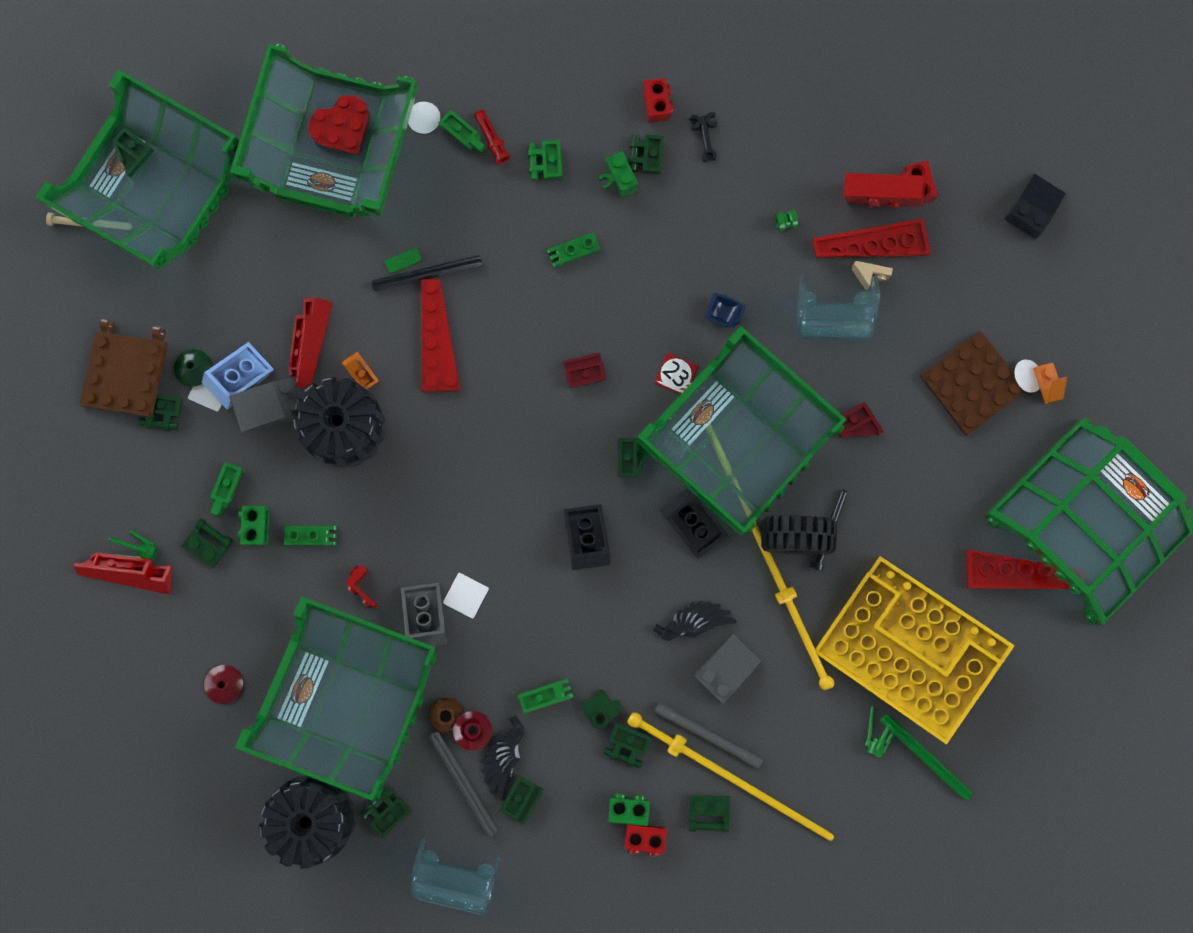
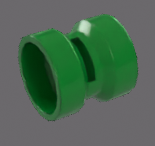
M795 210L775 214L779 232L785 231L786 228H798V218Z

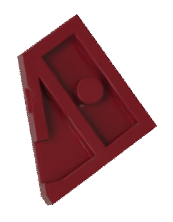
M866 402L861 403L842 415L846 418V421L842 424L845 426L844 429L839 433L841 438L875 436L884 433Z

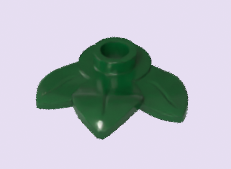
M602 689L596 692L592 701H582L584 715L590 718L591 724L597 729L605 728L609 724L610 719L618 716L621 709L620 700L610 701L608 695ZM598 715H602L604 717V721L599 723L597 722L596 717Z

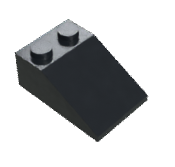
M1034 173L1004 219L1029 236L1037 239L1051 221L1066 193Z
M688 488L659 510L697 559L728 535L707 506Z
M601 504L563 509L572 570L610 565V549Z

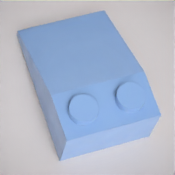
M248 342L204 372L202 383L228 410L232 407L231 395L256 387L274 369Z

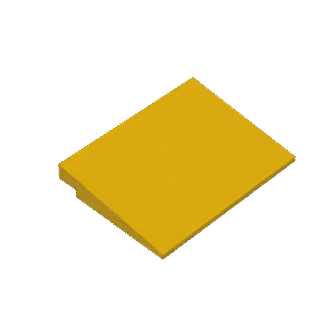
M879 556L815 650L820 657L947 745L1015 645Z

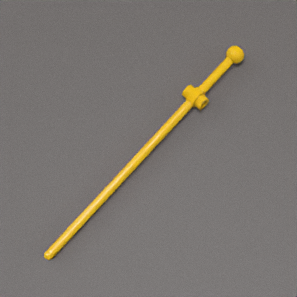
M633 712L627 721L630 727H639L668 744L667 752L677 757L679 753L685 754L829 841L834 839V835L685 746L684 744L687 739L683 736L676 734L675 738H672L643 721L639 713Z

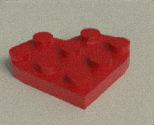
M340 96L332 109H317L309 121V135L317 144L323 147L359 156L370 119L367 104L356 96Z

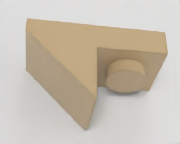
M855 261L852 265V271L865 290H868L872 277L876 281L883 282L892 276L893 268Z

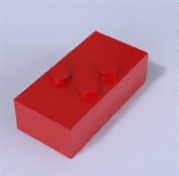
M846 173L843 196L848 204H865L872 208H880V205H888V208L898 209L899 206L923 207L926 184L924 177L919 175Z

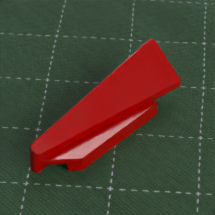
M315 297L306 298L303 302V315L295 316L288 371L290 376L296 379L295 387L306 389L312 384L332 308V302Z
M96 552L90 555V559L84 563L76 562L73 565L80 576L163 594H170L172 567L152 566L151 559Z

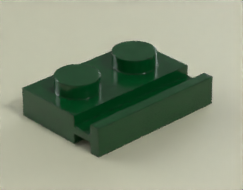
M519 775L500 811L525 825L544 789Z

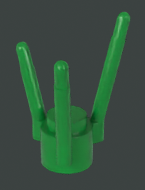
M129 530V533L145 544H140L138 547L112 537L108 538L111 542L137 550V554L140 555L121 556L145 558L153 561L158 547L154 546V542L148 541L133 530Z
M871 706L865 745L868 746L867 752L882 757L895 735L891 732L884 742L891 726L888 723L881 738L874 737L873 741L871 740L875 707Z

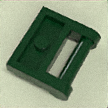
M200 518L181 547L211 568H215L232 544L233 539L229 536L225 537L209 526L206 520ZM203 530L222 543L220 548L199 535L200 532Z
M690 795L689 831L721 830L723 833H729L730 797ZM696 816L723 817V822H696Z

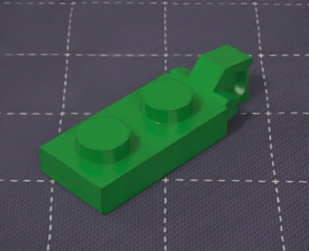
M451 109L438 122L439 126L469 150L474 148L480 154L486 149L485 145L479 141L481 137L478 132Z
M224 462L210 496V503L213 504L211 514L220 517L223 509L228 508L240 481L243 468Z

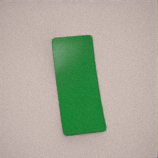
M414 247L397 256L386 259L384 262L389 273H393L422 260L417 247Z

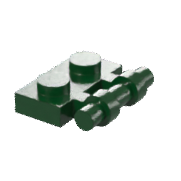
M633 134L632 141H630L631 157L628 159L632 172H637V166L643 165L642 173L661 174L664 136L646 134L645 141H639L640 135ZM639 149H644V157H638Z
M157 395L153 416L146 417V419L140 418L139 425L146 426L149 429L154 427L162 428L163 431L178 430L179 424L171 420L172 417L180 418L183 399ZM155 414L163 415V421L155 420Z
M615 723L609 738V742L614 743L615 747L614 749L606 747L604 755L609 756L611 760L616 761L617 759L627 763L626 766L631 768L634 766L640 769L643 761L636 759L637 754L646 755L652 737ZM621 747L631 750V755L628 756L619 752Z
M392 786L383 790L380 799H376L372 803L369 802L365 806L366 809L361 812L365 819L370 815L375 818L369 825L382 839L412 812V809L400 796L395 801L391 799V796L396 792ZM385 802L388 807L380 813L377 808Z

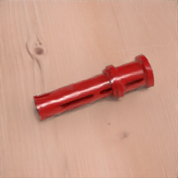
M478 110L474 113V117L489 143L488 149L492 151L496 158V164L499 165L507 162L511 155L505 150L503 140L498 138L485 110Z

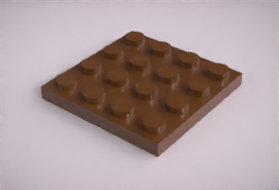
M981 331L920 375V378L965 436L1027 392L1018 385L1013 371Z

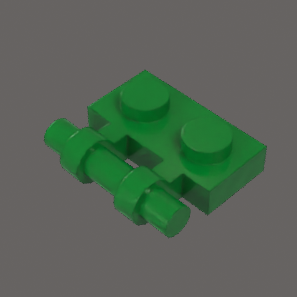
M560 140L541 141L542 149H536V143H529L527 157L530 159L528 170L529 174H531V180L537 181L538 173H544V180L563 178ZM542 156L543 165H537V157Z

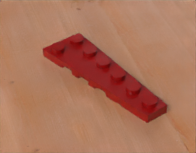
M923 218L812 239L816 258L930 256L931 254Z
M440 279L421 280L422 392L460 391Z
M966 550L967 589H1070V585L1066 581L1060 580L1055 575L1056 571L1051 566H1046L1043 562ZM1069 567L1085 583V570Z

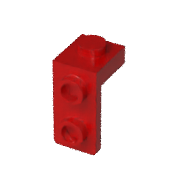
M364 565L355 566L349 573L351 576L346 581L349 585L347 589L355 596L359 594L364 598L362 602L368 608L372 606L378 608L379 605L357 586L369 570Z

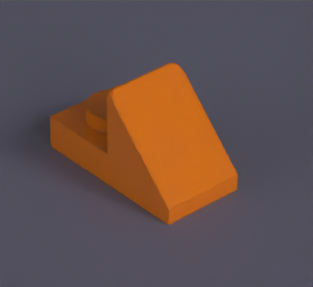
M358 351L342 362L354 380L365 389H369L379 381Z
M1053 362L1033 368L1045 404L1062 400L1064 398L1067 377L1058 378Z

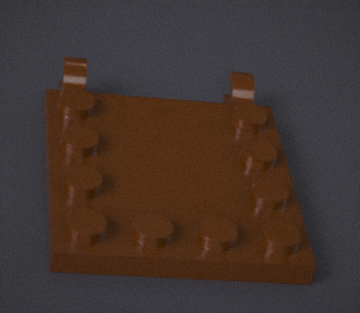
M101 319V332L95 333L79 405L94 409L152 417L168 343L163 341L166 330L153 326V340L112 334L115 323L109 322L110 320Z

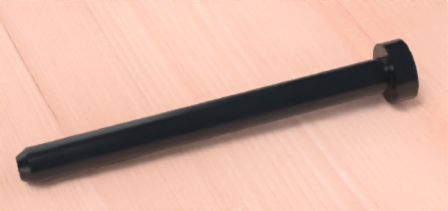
M844 489L840 491L831 518L835 519L836 522H838L847 496V491ZM817 554L815 562H811L810 567L823 571L825 566L822 563L826 554Z

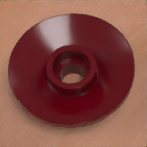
M230 665L216 666L209 671L205 678V693L215 703H231L242 693L243 678L241 673ZM220 681L225 682L224 688L219 687Z
M467 711L461 714L453 726V736L456 743L463 749L470 751L483 748L489 742L492 735L490 720L486 715L478 711ZM474 726L475 732L469 733V727Z

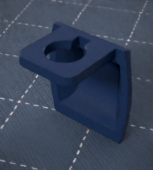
M713 293L704 317L716 324L735 328L741 322L746 305L726 295Z

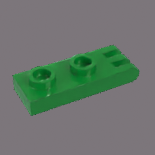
M594 232L549 248L547 253H556L549 257L550 261L558 259V261L552 263L553 268L597 253L601 249Z
M285 526L284 545L337 546L336 541H329V538H337V534H329L330 530L336 531L337 526Z
M567 678L519 694L518 697L523 713L573 698V693L565 695L566 691L572 689L571 686L565 688L562 686V684H567L569 679Z

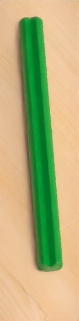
M885 714L881 718V723L885 726L889 723L891 725L889 730L962 799L968 801L972 797V791L891 715Z

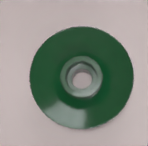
M190 349L178 356L174 364V373L182 384L191 387L203 384L204 372L212 367V362L203 351ZM189 364H194L193 369L188 368Z

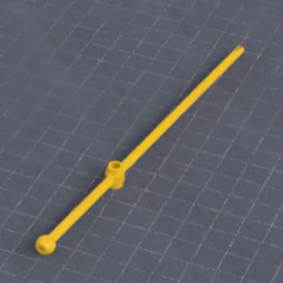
M709 424L705 431L711 439V444L726 476H730L732 480L730 483L742 492L736 478L732 474V469L711 424ZM737 498L747 519L752 512L748 506ZM755 521L756 527L752 530L753 535L780 591L775 594L779 605L786 604L820 677L819 686L824 691L834 687V680L832 677L827 676L792 599L796 598L797 594L793 586L787 589L771 553L762 549V534Z

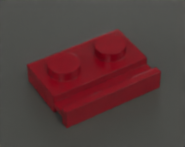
M600 352L563 361L569 389L606 380Z

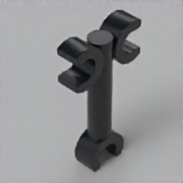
M710 112L707 116L700 117L698 115H691L689 118L690 121L697 122L696 125H691L692 131H696L701 127L705 150L702 155L703 162H706V155L708 154L712 155L713 161L716 160L717 156L711 147L708 127H717V122H710L709 120L710 118H715V112Z

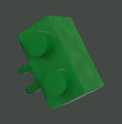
M621 151L605 158V166L610 175L602 174L599 176V181H608L607 184L603 185V190L609 189L614 183L620 198L638 191V182L624 152Z

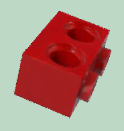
M666 78L645 80L643 82V91L648 123L670 120L671 113H674L673 102H669L668 97L671 96L670 84L666 83ZM659 89L662 93L656 94L653 90ZM660 106L663 107L665 110L659 112L655 108Z
M928 160L905 166L901 175H912L915 172L919 176H923L926 184L924 204L933 202L938 194Z
M627 824L624 848L628 849V853L640 854V851H646L650 856H659L660 853L664 854L667 828L653 825ZM632 834H639L641 836L639 843L633 844L630 841ZM658 836L661 839L660 844L652 846L649 843L651 837Z

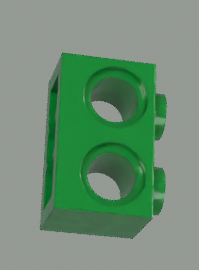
M242 506V511H239L238 516L239 522H241V530L238 531L240 545L268 546L269 508L266 506ZM256 511L257 519L250 521V514ZM256 531V538L250 541L249 533Z
M615 793L614 796H610L608 822L648 826L650 800H647L646 796L634 795V798H626V794ZM616 803L624 804L625 810L622 813L614 811L613 808ZM642 805L645 810L643 814L636 815L633 812L634 807Z

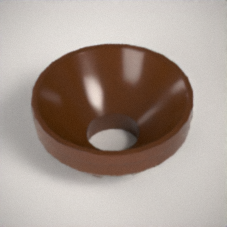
M442 698L436 701L430 709V723L440 733H453L456 719L465 712L463 706L457 700ZM448 710L451 712L452 718L449 722L441 720L440 714L442 711Z

